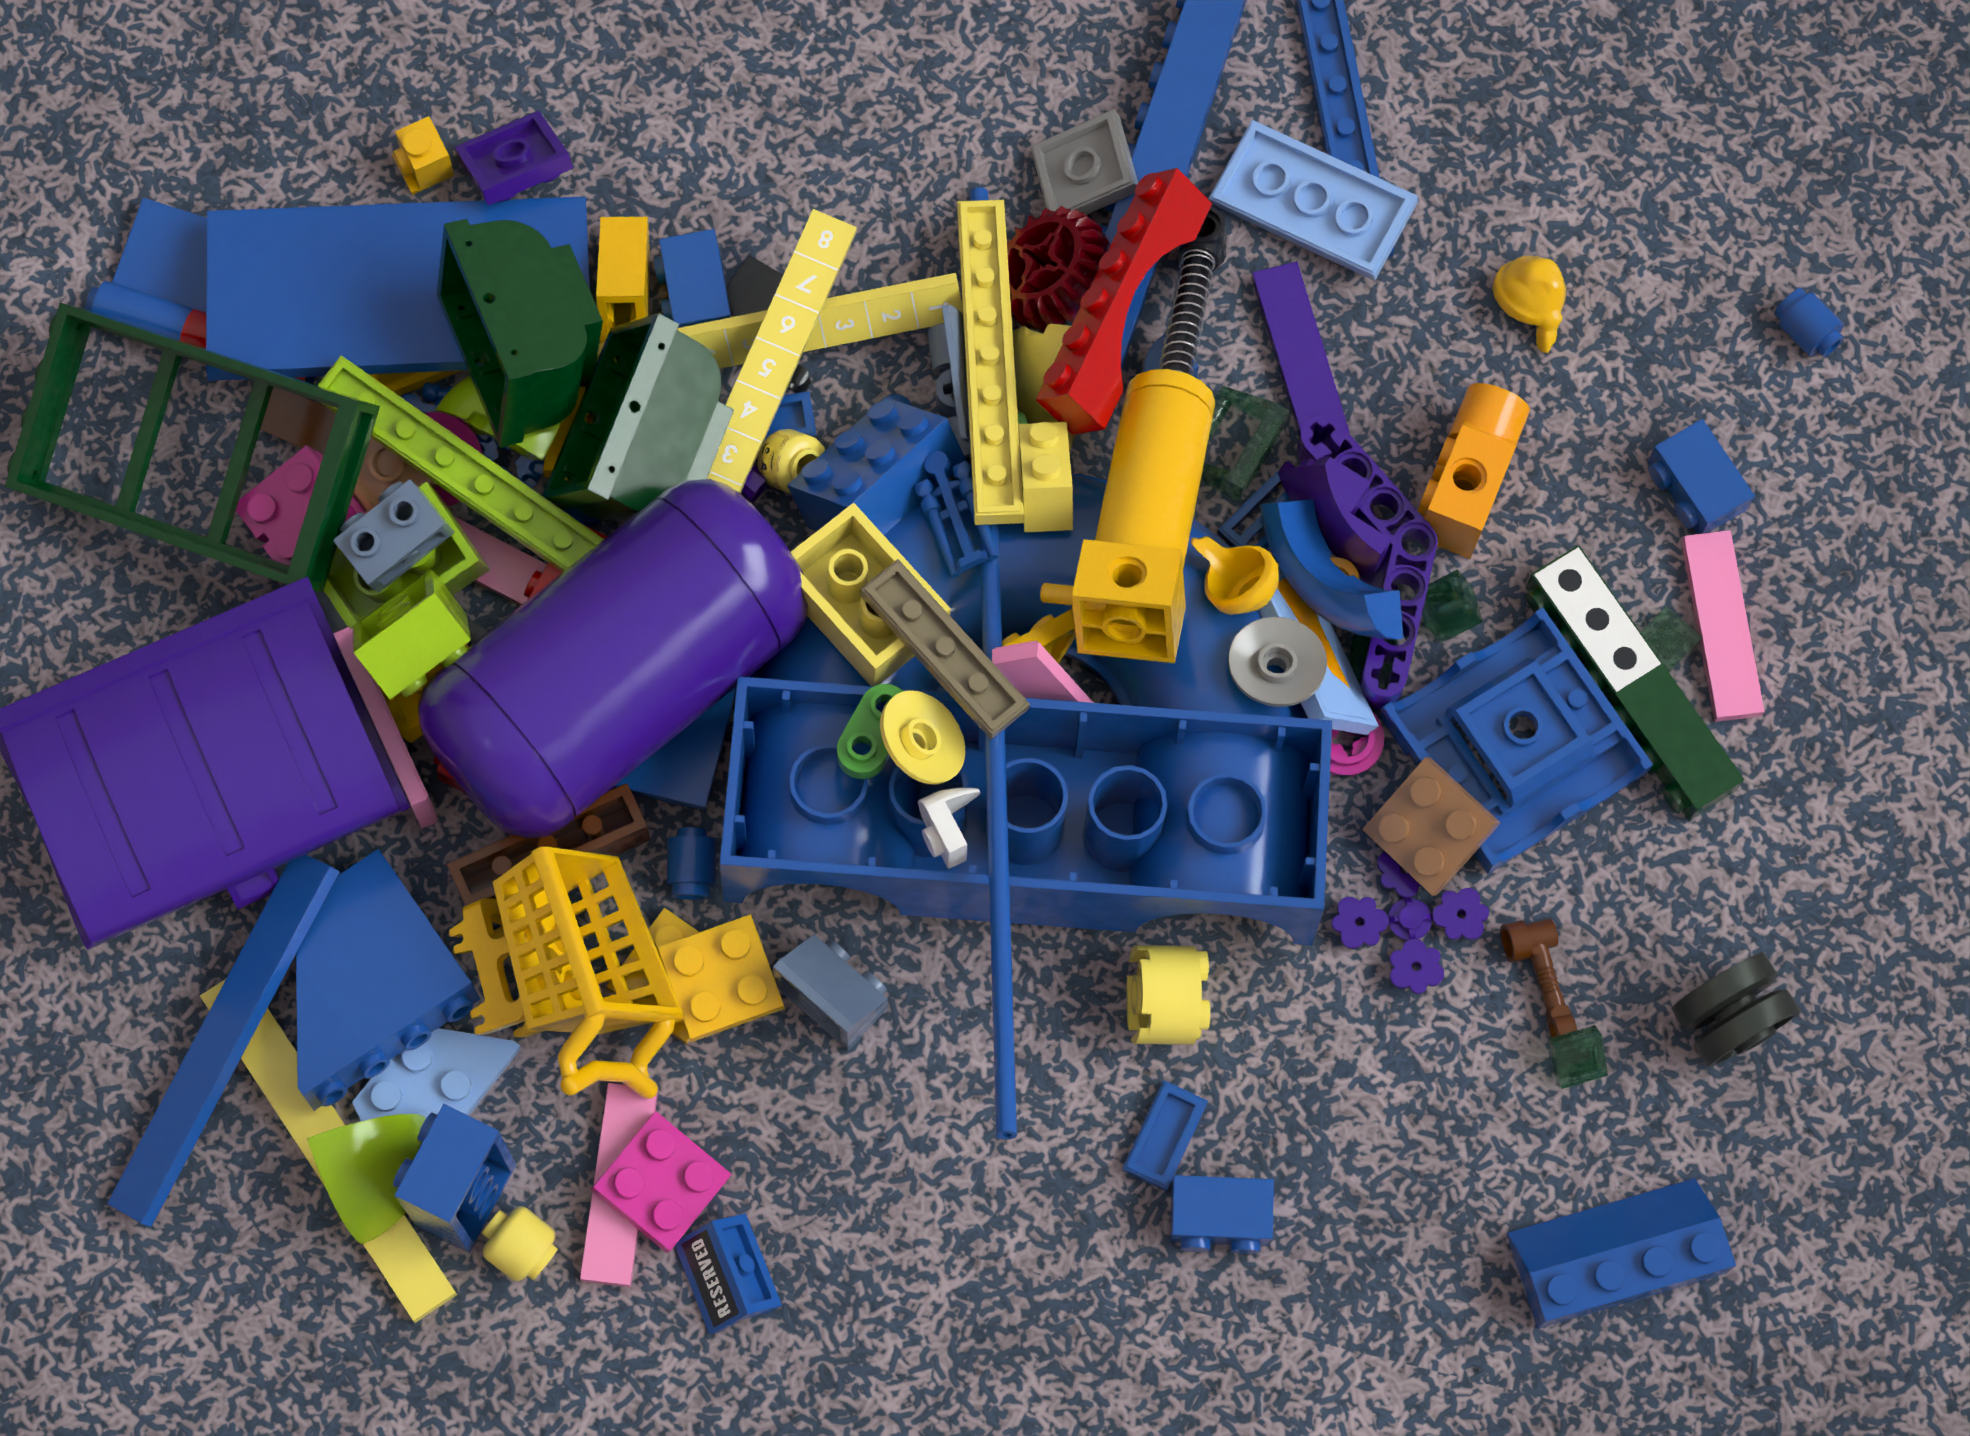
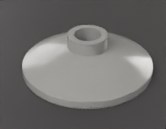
M1266 617L1251 622L1236 635L1230 647L1228 665L1236 686L1250 699L1267 706L1287 707L1307 700L1319 689L1326 674L1327 657L1320 639L1304 624L1284 617ZM1278 665L1284 670V673H1273L1267 667Z

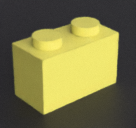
M1067 422L1018 424L1024 532L1073 530V487Z

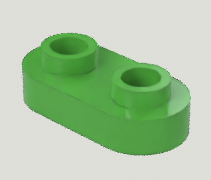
M879 684L870 688L862 697L837 743V760L843 772L850 777L856 779L871 778L884 768L890 755L885 748L880 730L882 712L878 711L876 706L880 702H888L895 695L904 692L897 686ZM858 743H866L871 747V750L867 754L859 755L853 751V747Z

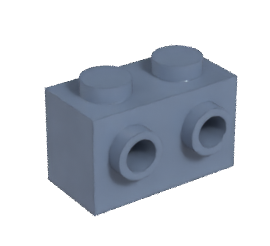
M411 479L404 484L397 482L388 487L379 496L378 500L380 503L366 514L360 512L349 518L340 528L342 533L333 540L365 582L378 593L455 533L421 488Z

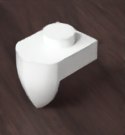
M978 788L946 789L918 800L921 816L927 827L922 830L925 843L933 857L942 856L948 869L967 859V843L952 813L961 809L980 795L981 792Z

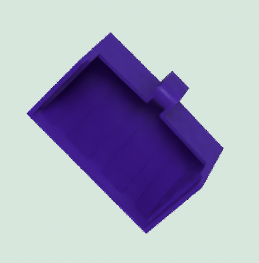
M308 576L0 708V753L36 820L73 922L87 950L226 889L229 891L237 909L248 906L272 894L280 879L276 867L410 809Z

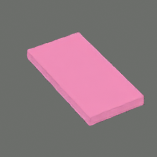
M347 627L333 633L421 829L437 823L438 817L382 692L377 682L353 653V629Z

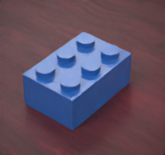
M885 397L882 401L871 406L867 414L848 431L840 434L835 442L818 458L806 464L801 473L788 483L787 486L809 529L818 531L852 503H855L878 530L885 535L900 520L920 505L922 500L917 496L915 484L928 479L934 485L935 490L939 487L937 479L930 476L924 468L925 459L929 454L936 451L946 454L951 461V467L947 473L948 479L954 474L953 466L963 461L967 462L946 417Z

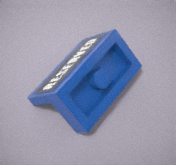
M746 1213L710 1221L676 1243L675 1248L710 1334L719 1333L743 1319L767 1314L782 1306Z

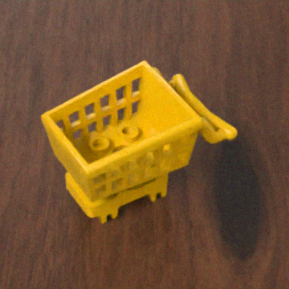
M539 847L531 851L532 854L493 881L496 899L482 898L464 906V920L449 930L450 937L459 938L463 936L462 943L453 947L454 953L466 954L473 952L485 1001L470 1011L471 1018H485L484 1023L475 1027L474 1032L476 1035H487L524 1022V1026L513 1032L514 1037H529L543 1031L571 1032L572 1034L563 1044L558 1054V1063L562 1076L560 1087L564 1094L569 1096L575 1095L597 1081L623 1082L641 1097L651 1099L656 1096L658 1086L649 1077L647 1065L671 1035L674 1024L682 1020L684 1014L618 856ZM604 872L609 886L594 893L590 880ZM579 887L583 899L571 905L567 893ZM614 897L619 910L603 917L598 904ZM587 910L591 923L579 927L575 916ZM624 921L629 935L611 941L607 928ZM492 922L502 926L494 931ZM595 933L599 946L587 951L583 938ZM634 945L639 960L620 966L616 952ZM509 956L520 996L515 1002L511 997L504 971V960ZM604 957L608 970L594 974L591 961ZM644 970L650 985L629 990L624 976ZM612 980L616 994L603 998L599 984ZM654 995L658 1006L634 1004L633 1001ZM654 1023L635 1047L630 1063L595 1060L577 1069L576 1061L597 1034Z

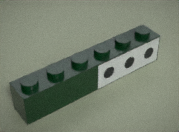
M1579 545L1575 546L1533 572L1525 586L1528 591L1525 594L1528 605L1534 613L1542 607L1650 759L1653 765L1648 773L1652 774L1655 772L1665 786L1662 789V793L1670 808L1678 814L1683 812L1688 821L1736 792L1745 779Z

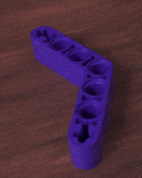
M1325 414L1314 415L1308 418L1302 426L1297 445L1299 459L1302 462L1304 459L1318 460L1322 457H1331L1371 482L1367 496L1355 513V517L1391 539L1385 555L1388 562L1382 589L1392 590L1393 586L1403 584L1409 586L1416 595L1411 600L1400 599L1403 635L1406 642L1397 646L1386 643L1384 639L1370 637L1360 687L1369 706L1375 709H1382L1383 706L1390 702L1399 701L1407 682L1438 544L1437 534L1433 527L1336 419ZM1312 438H1314L1318 442L1323 441L1324 439L1328 440V447H1326V445L1323 443H1319L1316 446H1314L1311 443ZM1376 505H1384L1392 510L1394 517L1389 520H1381L1376 518L1370 509ZM1407 540L1418 541L1424 546L1426 552L1417 556L1410 555L1403 549L1402 543ZM1383 663L1392 664L1387 690L1378 688V678Z

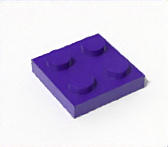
M539 110L454 147L459 162L488 206L496 202L510 200L517 193L539 183L553 181L560 174L574 168L569 153Z

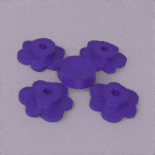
M1383 852L1377 860V867L1383 873L1381 885L1386 889L1395 888L1396 893L1400 897L1407 899H1402L1395 903L1388 916L1383 910L1376 909V902L1371 897H1364L1360 901L1354 897H1345L1338 903V915L1332 920V928L1334 931L1341 933L1340 939L1346 948L1357 949L1363 943L1367 946H1375L1380 939L1379 933L1386 930L1389 923L1394 935L1406 941L1402 951L1396 950L1390 956V964L1394 967L1390 973V981L1397 988L1405 989L1409 987L1412 993L1420 995L1426 991L1427 986H1437L1444 978V970L1438 964L1441 957L1440 952L1435 948L1426 949L1425 944L1419 940L1430 930L1432 919L1438 927L1445 928V935L1451 940H1457L1461 936L1467 940H1476L1483 934V922L1489 917V909L1487 906L1480 904V895L1475 889L1464 888L1458 894L1454 891L1444 892L1441 897L1442 904L1436 906L1431 915L1429 908L1423 902L1412 899L1417 894L1419 887L1423 886L1409 873H1401L1400 870L1403 868L1390 855ZM1457 914H1463L1465 918L1461 919ZM1360 921L1363 925L1357 926L1355 923ZM1417 966L1420 970L1414 971L1412 967Z

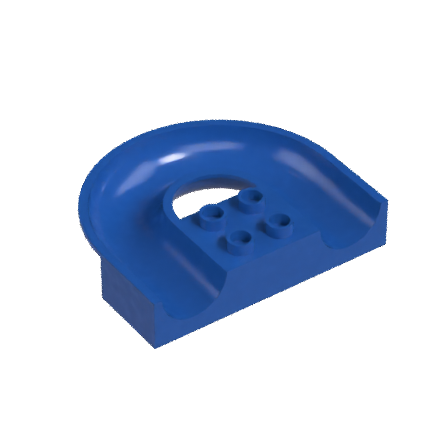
M1071 473L1073 487V530L1024 532V523L998 524L1002 641L1013 633H1018L1022 636L1030 632L1031 628L1040 619L1049 614L1056 618L1072 609V605L1042 602L1040 600L1041 586L1044 583L1074 586L1083 539L1095 540L1107 480ZM959 487L956 488L953 493L957 503L964 500ZM939 496L938 499L942 510L947 509L943 496ZM919 505L884 536L951 608L950 616L982 650L980 564L960 573L957 578H952L936 541L930 521L925 518L921 505ZM968 510L961 513L974 551L980 549L979 532L971 511ZM1194 518L1183 568L1186 609L1175 663L1077 653L1075 637L1064 656L1078 661L1099 676L1112 691L1119 705L1025 698L1030 703L1029 709L1005 728L1011 923L1136 932L1142 924L1165 916L1196 913L1224 914L1267 922L1286 931L1292 937L1293 944L1313 945L1324 911L1332 720L1308 719L1301 703L1287 707H1273L1258 703L1246 696L1236 686L1228 665L1231 644L1241 629L1253 621L1262 619L1259 610L1228 615L1220 612L1210 603L1204 592V580L1209 567V561L1191 545V538L1208 536L1222 547H1231ZM949 519L944 522L957 563L958 559L964 557L952 521ZM808 616L804 628L789 645L779 651V653L749 677H738L720 855V873L724 902L743 903L748 894L771 886L821 884L845 887L876 895L895 905L900 915L990 922L985 733L916 656L881 684H891L903 691L926 693L940 701L956 719L965 741V760L959 773L942 784H926L911 778L895 764L891 757H889L884 768L877 775L868 779H856L843 772L837 760L838 740L862 697L874 686H870ZM1278 665L1267 667L1273 673H1284V670ZM887 701L880 702L876 706L877 710L882 712ZM858 743L853 747V751L859 755L867 754L871 750V747L866 743ZM978 788L981 792L980 795L961 809L952 813L967 843V859L948 869L942 856L933 857L925 843L922 830L927 827L921 816L918 800L941 790Z

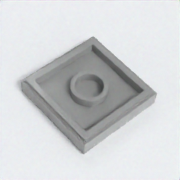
M1114 109L1030 146L1046 208L1051 211H1056L1060 206H1063L1071 211L1076 208L1079 212L1087 215L1135 194L1138 180L1120 116Z

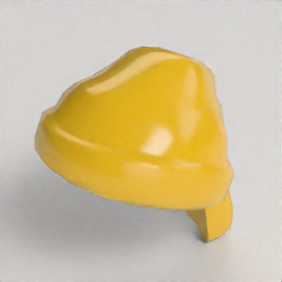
M1522 256L1500 267L1494 277L1492 287L1494 298L1510 317L1529 325H1536L1537 348L1543 353H1549L1551 346L1556 342L1557 329L1563 319L1561 311L1565 303L1566 285L1561 271L1554 261L1539 256Z
M1208 536L1191 538V545L1209 561V567L1204 580V592L1210 603L1220 612L1228 615L1243 614L1259 610L1267 605L1273 597L1279 581V565L1269 551L1260 546L1250 545L1225 548Z

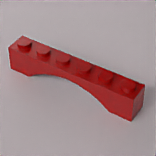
M1178 168L1144 175L1136 185L1135 196L1126 214L1118 222L1117 233L1108 251L1100 259L1099 270L1090 288L1081 299V307L1072 326L1063 335L1062 346L1054 363L1044 375V383L1037 395L1036 401L1058 422H1067V430L1072 435L1104 430L1123 392L1121 373L1122 336L1126 315L1134 293L1147 271L1163 255L1179 245L1196 239L1211 208L1212 203Z

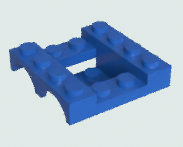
M1543 607L1499 641L1478 652H1470L1455 661L1448 670L1417 692L1397 702L1386 704L1383 706L1379 716L1406 756L1411 754L1418 765L1425 757L1432 758L1501 822L1474 853V856L1487 875L1647 775L1653 765ZM1517 716L1530 719L1535 726V735L1528 739L1515 737L1509 729V721ZM1459 724L1508 794L1506 800L1463 740L1455 725Z

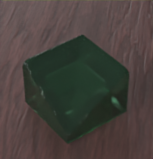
M1458 569L1428 585L1422 616L1425 626L1440 642L1447 641L1483 622L1475 591Z

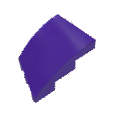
M1322 457L1318 460L1304 459L1298 467H1294L1288 461L1284 462L1279 469L1278 475L1291 501L1314 500L1318 524L1331 552L1336 557L1350 561L1356 567L1359 575L1371 583L1382 567L1391 541L1389 537L1355 517V513L1367 496L1371 482L1331 457Z

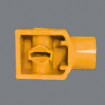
M1474 383L1468 386L1418 508V512L1436 532L1437 546L1468 559H1471L1530 413L1529 405L1522 398L1504 388L1485 383Z

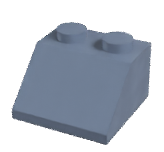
M814 934L779 959L773 966L774 979L779 991L849 1051L887 1010L888 999L883 995L887 989L870 972L865 970L860 975L847 963L850 956L839 944L830 938L824 943Z

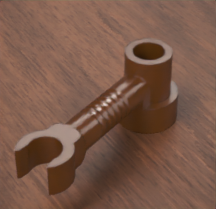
M1549 918L1525 924L1523 920L1502 924L1500 927V938L1508 961L1516 962L1524 959H1531L1536 976H1538V984L1542 990L1548 1030L1553 1044L1557 1045L1573 1041L1572 1037L1578 1036L1577 1026L1569 1007L1565 1005L1549 952V948L1558 946V933L1553 920Z

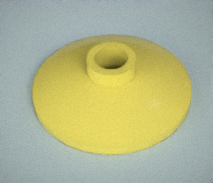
M919 691L901 692L886 703L881 713L880 730L885 748L895 764L911 778L926 784H942L955 777L964 764L965 741L959 724L952 713L940 701Z

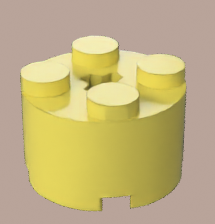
M1134 945L1131 949L1129 962H1138L1137 975L1127 976L1126 986L1128 1029L1138 1030L1131 1038L1132 1043L1194 1045L1196 1040L1201 1037V1030H1208L1210 1025L1209 1000H1202L1201 981H1207L1209 958L1207 951H1197L1195 946Z

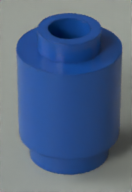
M1802 288L1796 289L1779 304L1774 312V315L1780 320L1779 326L1809 357H1813L1818 353L1823 357L1829 355L1844 339L1840 334L1844 328V323L1813 292L1807 294Z
M704 828L677 829V836L667 839L666 885L671 887V898L680 900L709 899L710 889L715 887L716 839L707 837V830Z

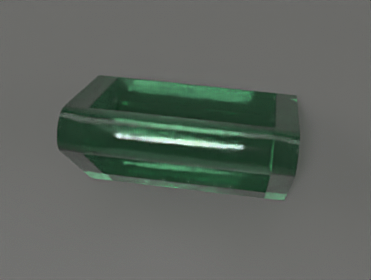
M1221 386L1214 397L1216 403L1208 443L1231 406L1260 421V424L1231 471L1204 462L1200 481L1240 503L1284 430L1290 411L1273 401Z

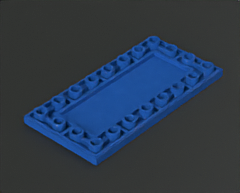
M586 196L510 199L496 202L489 206L484 200L207 211L206 349L290 377L325 376L341 355L367 374L468 370L437 297L444 224L468 219L470 225L497 220H511L524 223L542 234L551 248L570 244L590 290ZM481 362L476 363V365L479 367L486 366L484 363ZM206 365L208 381L248 379Z

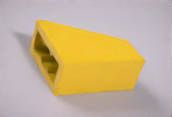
M600 217L596 302L603 320L600 343H604L610 328L649 316L650 245L648 217Z

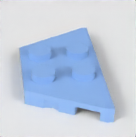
M437 1028L431 1032V1037L422 1046L414 1050L406 1049L391 1059L388 1067L380 1074L372 1077L352 1103L361 1121L397 1114H420L425 1116L426 1119L431 1112L438 1115L443 1103L469 1116L517 1055L521 1047L512 1040Z

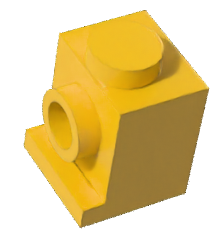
M429 116L395 131L400 148L394 150L392 156L412 195L454 176L449 154Z

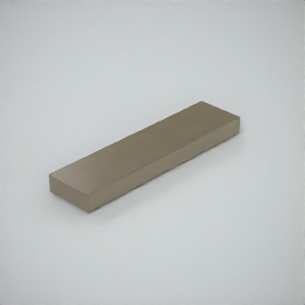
M899 559L860 589V596L991 740L1029 709L1030 703Z

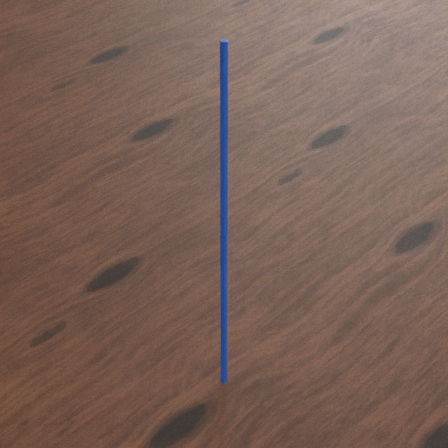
M983 187L971 189L970 201L988 200V190ZM998 524L989 525L998 558L995 560L989 559L980 564L982 651L991 662L992 649L1002 647ZM979 534L980 550L983 551L986 548ZM1004 729L992 740L985 734L996 1137L1009 1140L1017 1137Z

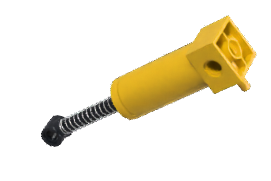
M1214 207L1210 208L1196 239L1179 247L1177 259L1180 264V270L1178 271V279L1175 284L1176 289L1174 290L1170 318L1167 323L1168 328L1166 329L1162 357L1159 362L1160 367L1156 370L1137 374L1128 382L1095 540L1083 539L1074 586L1044 583L1041 586L1040 600L1042 602L1072 605L1077 653L1175 663L1186 609L1183 568L1216 403L1212 391L1201 380L1191 376L1194 372L1192 366L1196 362L1194 357L1198 353L1196 347L1200 343L1198 337L1202 333L1200 327L1204 323L1202 318L1206 313L1204 308L1207 306L1206 298L1209 297L1208 289L1211 287L1212 271L1218 268L1226 258L1225 218Z

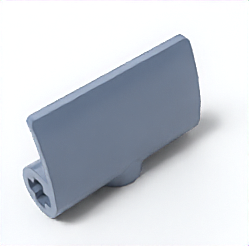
M952 305L942 306L944 323L932 326L927 331L932 372L934 375L939 376L936 382V407L939 414L948 419L967 463L971 466L963 313ZM951 391L954 392V399H955V400H952Z

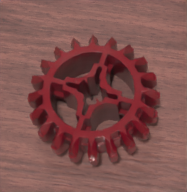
M1060 206L1056 211L1045 208L1040 218L1029 215L1025 227H1014L1016 235L1011 241H1007L1011 318L1015 319L1022 326L1025 325L1027 328L1033 327L1042 332L1045 331L1049 324L1063 325L1065 319L1071 322L1074 321L1081 307V299L1090 288L1099 270L1100 259L1111 245L1106 234L1102 231V227L1093 219L1091 220L1085 213L1079 212L1076 208L1071 211L1063 206Z

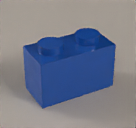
M715 229L659 239L662 256L653 257L658 285L667 284L669 299L661 300L663 316L678 323V328L730 318V305Z
M1703 418L1656 445L1648 459L1650 463L1648 471L1653 482L1659 489H1667L1676 502L1674 509L1680 522L1687 529L1693 527L1697 534L1709 533L1745 512L1755 498V494Z
M1174 1175L1171 1182L1170 1242H1180L1181 1250L1189 1252H1207L1211 1250V1244H1229L1233 1253H1260L1261 1246H1269L1273 1240L1274 1179Z

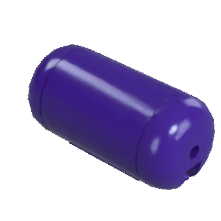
M712 479L682 481L664 491L656 500H653L498 623L468 647V650L453 664L439 670L423 688L418 704L419 725L422 734L441 765L455 779L475 806L502 831L524 838L546 837L567 825L575 818L574 816H578L736 688L738 677H749L795 639L805 626L808 603L801 588V573L803 574L801 567L774 528L738 491L727 484Z

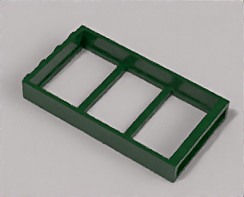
M60 303L57 314L54 315L49 325L50 337L44 357L35 371V387L30 403L24 410L21 418L22 430L16 450L8 461V476L4 487L287 585L308 576L313 590L323 592L337 549V545L333 540L342 533L340 528L345 523L380 406L84 308ZM92 327L163 350L116 505L45 481ZM182 357L254 380L207 537L135 512ZM273 387L338 408L290 565L226 544Z

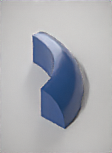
M1313 499L1260 504L1262 522L1271 552L1288 583L1303 602L1329 623L1351 633L1379 639H1404L1399 590L1377 588L1359 580L1354 575L1347 576L1331 561L1332 552L1320 530Z

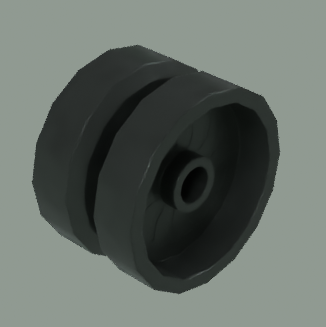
M1764 952L1753 955L1713 977L1684 996L1671 1008L1684 1030H1697L1713 1021L1717 1023L1703 1033L1695 1044L1696 1050L1708 1068L1718 1065L1736 1054L1739 1056L1753 1049L1776 1034V1030L1802 1012L1788 990H1775L1759 999L1755 997L1768 988L1778 974Z

